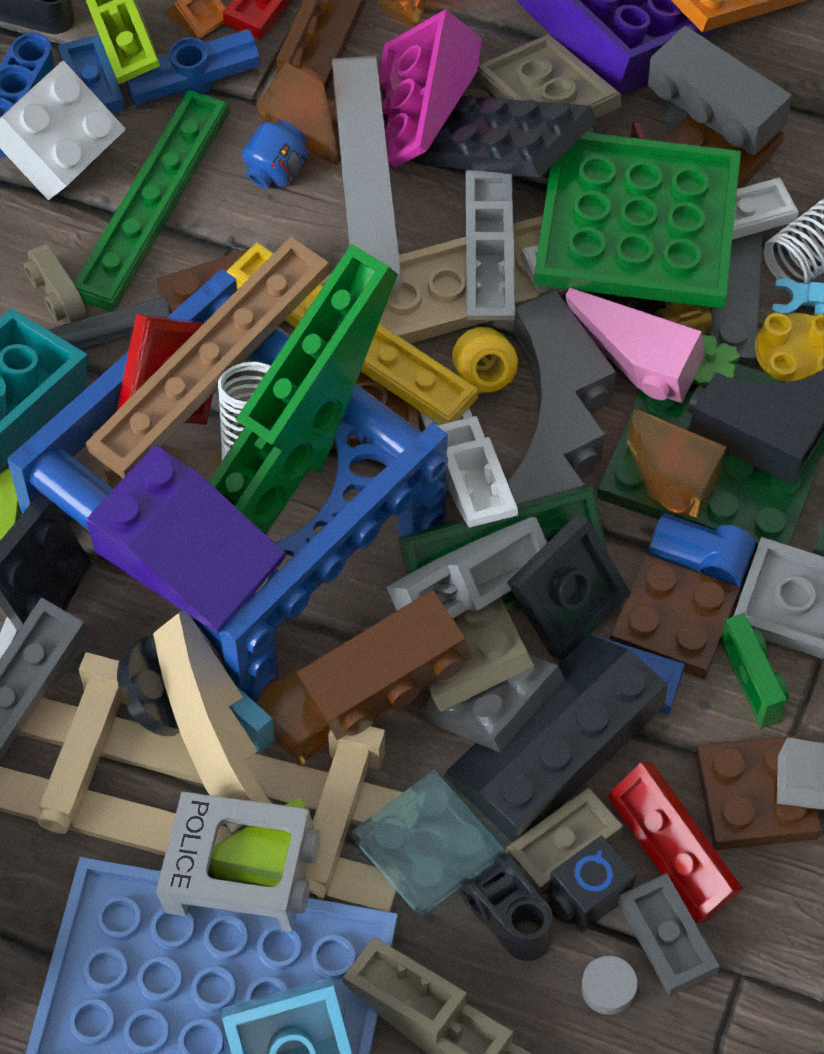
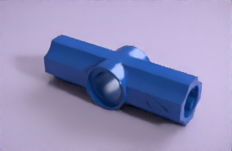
M248 29L205 43L198 38H183L171 46L169 54L158 57L159 67L125 81L132 103L135 106L178 92L185 95L188 89L205 94L212 88L215 80L261 66L255 40Z

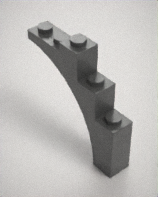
M556 289L515 308L513 337L529 363L538 393L539 410L537 429L525 458L507 482L516 504L584 485L578 475L589 472L602 460L605 433L590 412L602 408L612 399L616 371Z

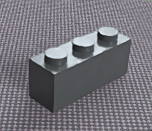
M687 26L680 29L650 59L648 87L653 89L660 98L671 101L686 111L692 119L706 124L721 134L728 143L742 148L752 156L757 154L788 122L792 94Z

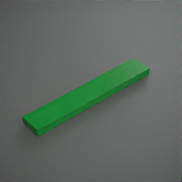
M188 89L73 283L84 303L107 311L116 310L229 115V102Z

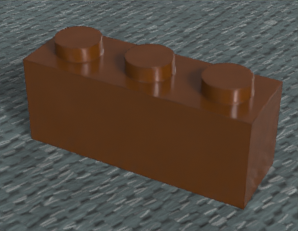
M431 590L297 671V674L336 740H339L345 735L354 736L365 731L372 725L376 716L389 708H400L409 704L419 695L422 688L435 680H447L455 676L464 668L465 662L472 657L465 636L434 590Z

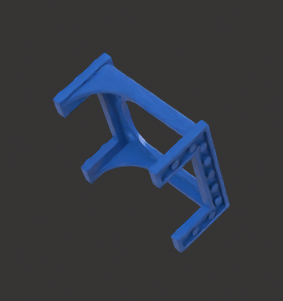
M221 269L167 318L205 323L237 291L236 279ZM277 327L247 360L271 366L290 335ZM128 352L7 458L22 514L34 499L41 495L57 505L68 524L75 519L89 530L86 518L109 495L113 488L73 457L86 446V442L93 436L92 431L99 430L116 413ZM355 384L341 420L343 424L339 426L334 439L338 455V471L328 500L318 514L302 529L275 543L285 552V555H290L293 558L287 560L280 570H278V567L268 577L267 583L257 593L252 595L219 634L191 616L223 660L225 670L234 684L254 702L265 701L274 692L279 682L275 630L287 618H296L307 606L310 595L323 582L325 584L333 582L342 572L346 560L358 548L363 550L370 546L379 534L381 526L393 514L398 516V534L400 536L439 526L446 517L448 434L434 423H431L421 432L357 384ZM351 436H355L361 445L352 448L347 442ZM365 459H375L386 465V468L376 477H360L350 471V467L354 463ZM351 489L361 491L354 495V499L351 502L344 499L345 494ZM319 526H325L319 533L314 531Z

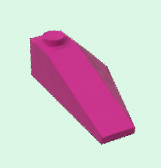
M447 9L384 44L378 76L380 88L385 91V99L381 103L383 113L388 116L385 138L388 164L393 168L428 150L477 72L482 38Z

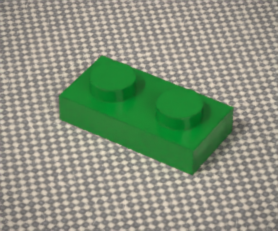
M745 613L725 619L720 645L760 729L780 723L789 694L783 676L779 672L773 673L766 658L768 652L762 633L758 629H752Z

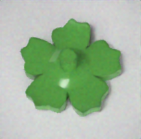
M703 334L705 357L692 382L698 386H707L716 372L734 379L736 367L733 364L739 360L740 356L737 352V347L722 343L717 348L715 336Z

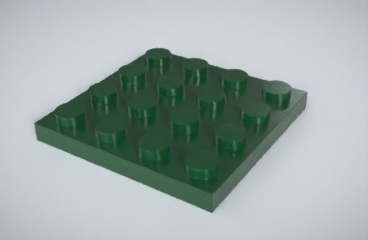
M737 363L733 364L736 367L734 379L761 384L786 383L772 378L770 374L768 375L765 372ZM691 383L682 403L668 398L657 400L646 395L640 389L599 485L597 499L658 520L664 513L713 530L721 525L738 527L748 532L755 539L756 548L754 553H756L761 537L790 546L824 455V436L792 486L688 434L692 414L687 412V406L698 387L695 383Z

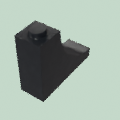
M824 369L800 380L778 384L745 382L716 372L706 388L702 386L697 387L689 401L687 412L692 414L688 434L793 486L824 436Z

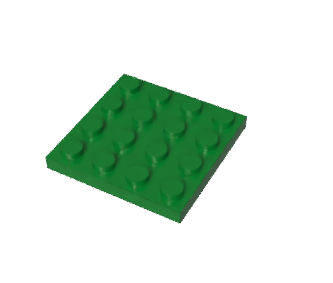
M586 132L550 168L533 285L562 289L572 288L578 291L724 309L727 297L741 151Z

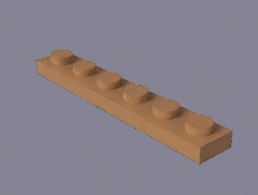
M290 236L86 442L89 453L124 478L154 445L161 447L218 388V380L223 372L234 365L243 363L330 274L329 262Z

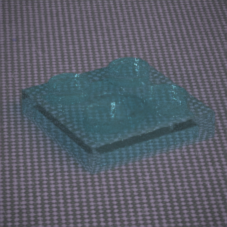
M435 770L431 771L355 828L351 837L419 918L456 891L461 880L464 878L471 879L493 862L495 856L503 850L499 842Z

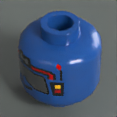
M279 119L276 123L265 122L261 124L242 150V160L249 168L246 171V176L263 189H268L270 185L280 188L289 186L308 161L309 153L305 145L307 138L298 128L285 120Z

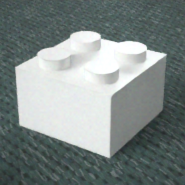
M63 60L0 117V149L49 200L73 181L126 129Z

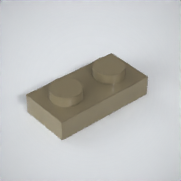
M588 787L507 846L506 854L516 862L528 882L540 895L549 888L551 871L601 835L608 843H611L622 834L623 825Z

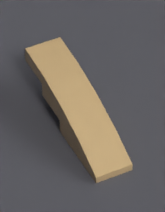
M181 611L155 631L153 637L163 683L180 734L202 783L211 796L272 804L245 763V760L258 752V750L230 709L243 696L191 616ZM226 823L231 833L243 826Z

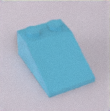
M330 977L222 1008V1020L231 1054H352L335 988Z

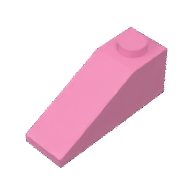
M569 288L566 293L568 307L598 348L630 381L646 395L654 399L665 400L668 398L682 403L705 357L702 332Z

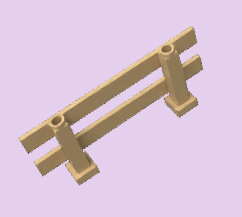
M86 652L79 668L84 689L79 706L76 707L42 698L18 734L62 746L50 779L0 767V811L37 821L41 827L54 833L65 834L68 830L165 856L176 813L87 790L99 758L103 757L203 784L181 734L160 736L147 730L137 722L115 717L120 703L127 705L132 703L127 695L126 687L119 691L117 682L119 661ZM370 726L357 735H345L339 740H336L330 730L328 735L329 754L333 761L329 773L259 754H253L246 759L245 763L271 802L286 805L301 797L306 805V809L315 814L312 823L314 830H319L321 833V842L316 863L308 862L304 880L309 881L310 885L309 898L326 899L341 904L391 912L400 883L401 873L340 857L350 823L413 840L424 804V798L364 782L368 768L380 771L385 755V730ZM221 826L218 830L215 845L240 830H235L231 833L228 827Z

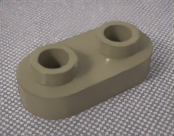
M44 243L28 250L29 261L23 263L25 272L33 287L36 289L42 286L47 294L44 296V299L53 319L56 322L63 319L65 324L87 318V312L78 290L49 245Z

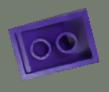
M157 445L151 448L86 518L96 553L217 634L222 631L226 624L286 558L285 552L196 470Z

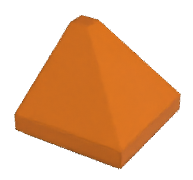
M178 0L169 8L167 13L172 20L192 37L201 40L224 24L223 11L226 7L221 0Z

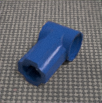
M664 513L656 526L648 555L740 587L755 551L756 541L748 532L735 526L721 525L713 530Z

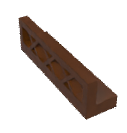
M303 0L276 59L278 95L317 105L321 104L333 78L332 59L342 57L367 0Z

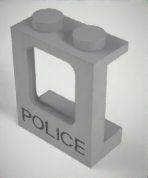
M181 792L156 889L163 910L167 914L186 916L189 905L275 917L278 918L282 931L293 932L296 914H304L307 908L310 885L309 881L304 879L308 862L316 863L321 833L319 830H314L309 809ZM233 823L283 830L291 834L282 879L278 885L265 887L217 880L208 876L218 830L222 825Z

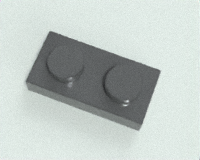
M667 873L619 895L618 905L669 996L718 973L720 967Z

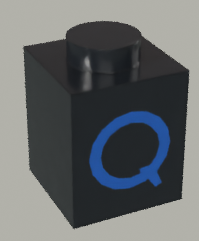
M601 835L551 871L548 900L562 920L565 922L572 920L580 931L583 932L618 906L619 895L633 889L636 874Z

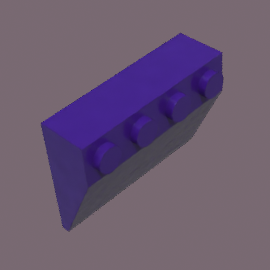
M516 0L560 44L621 95L648 84L651 57L684 26H687L704 38L718 29L715 28L701 32L671 0Z

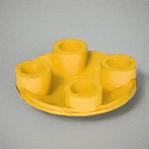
M772 313L768 315L755 340L756 359L762 370L768 375L770 374L772 378L784 382L800 380L823 370L824 314L812 316L803 313Z

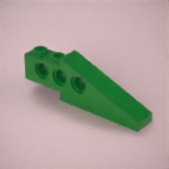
M353 244L349 246L235 419L245 427L209 480V483L265 535H267L310 468L319 474L323 470L398 276L389 266Z

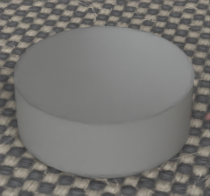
M602 956L589 963L583 973L581 992L583 999L591 1009L601 1014L614 1015L625 1011L632 1004L637 990V977L629 963L615 956Z

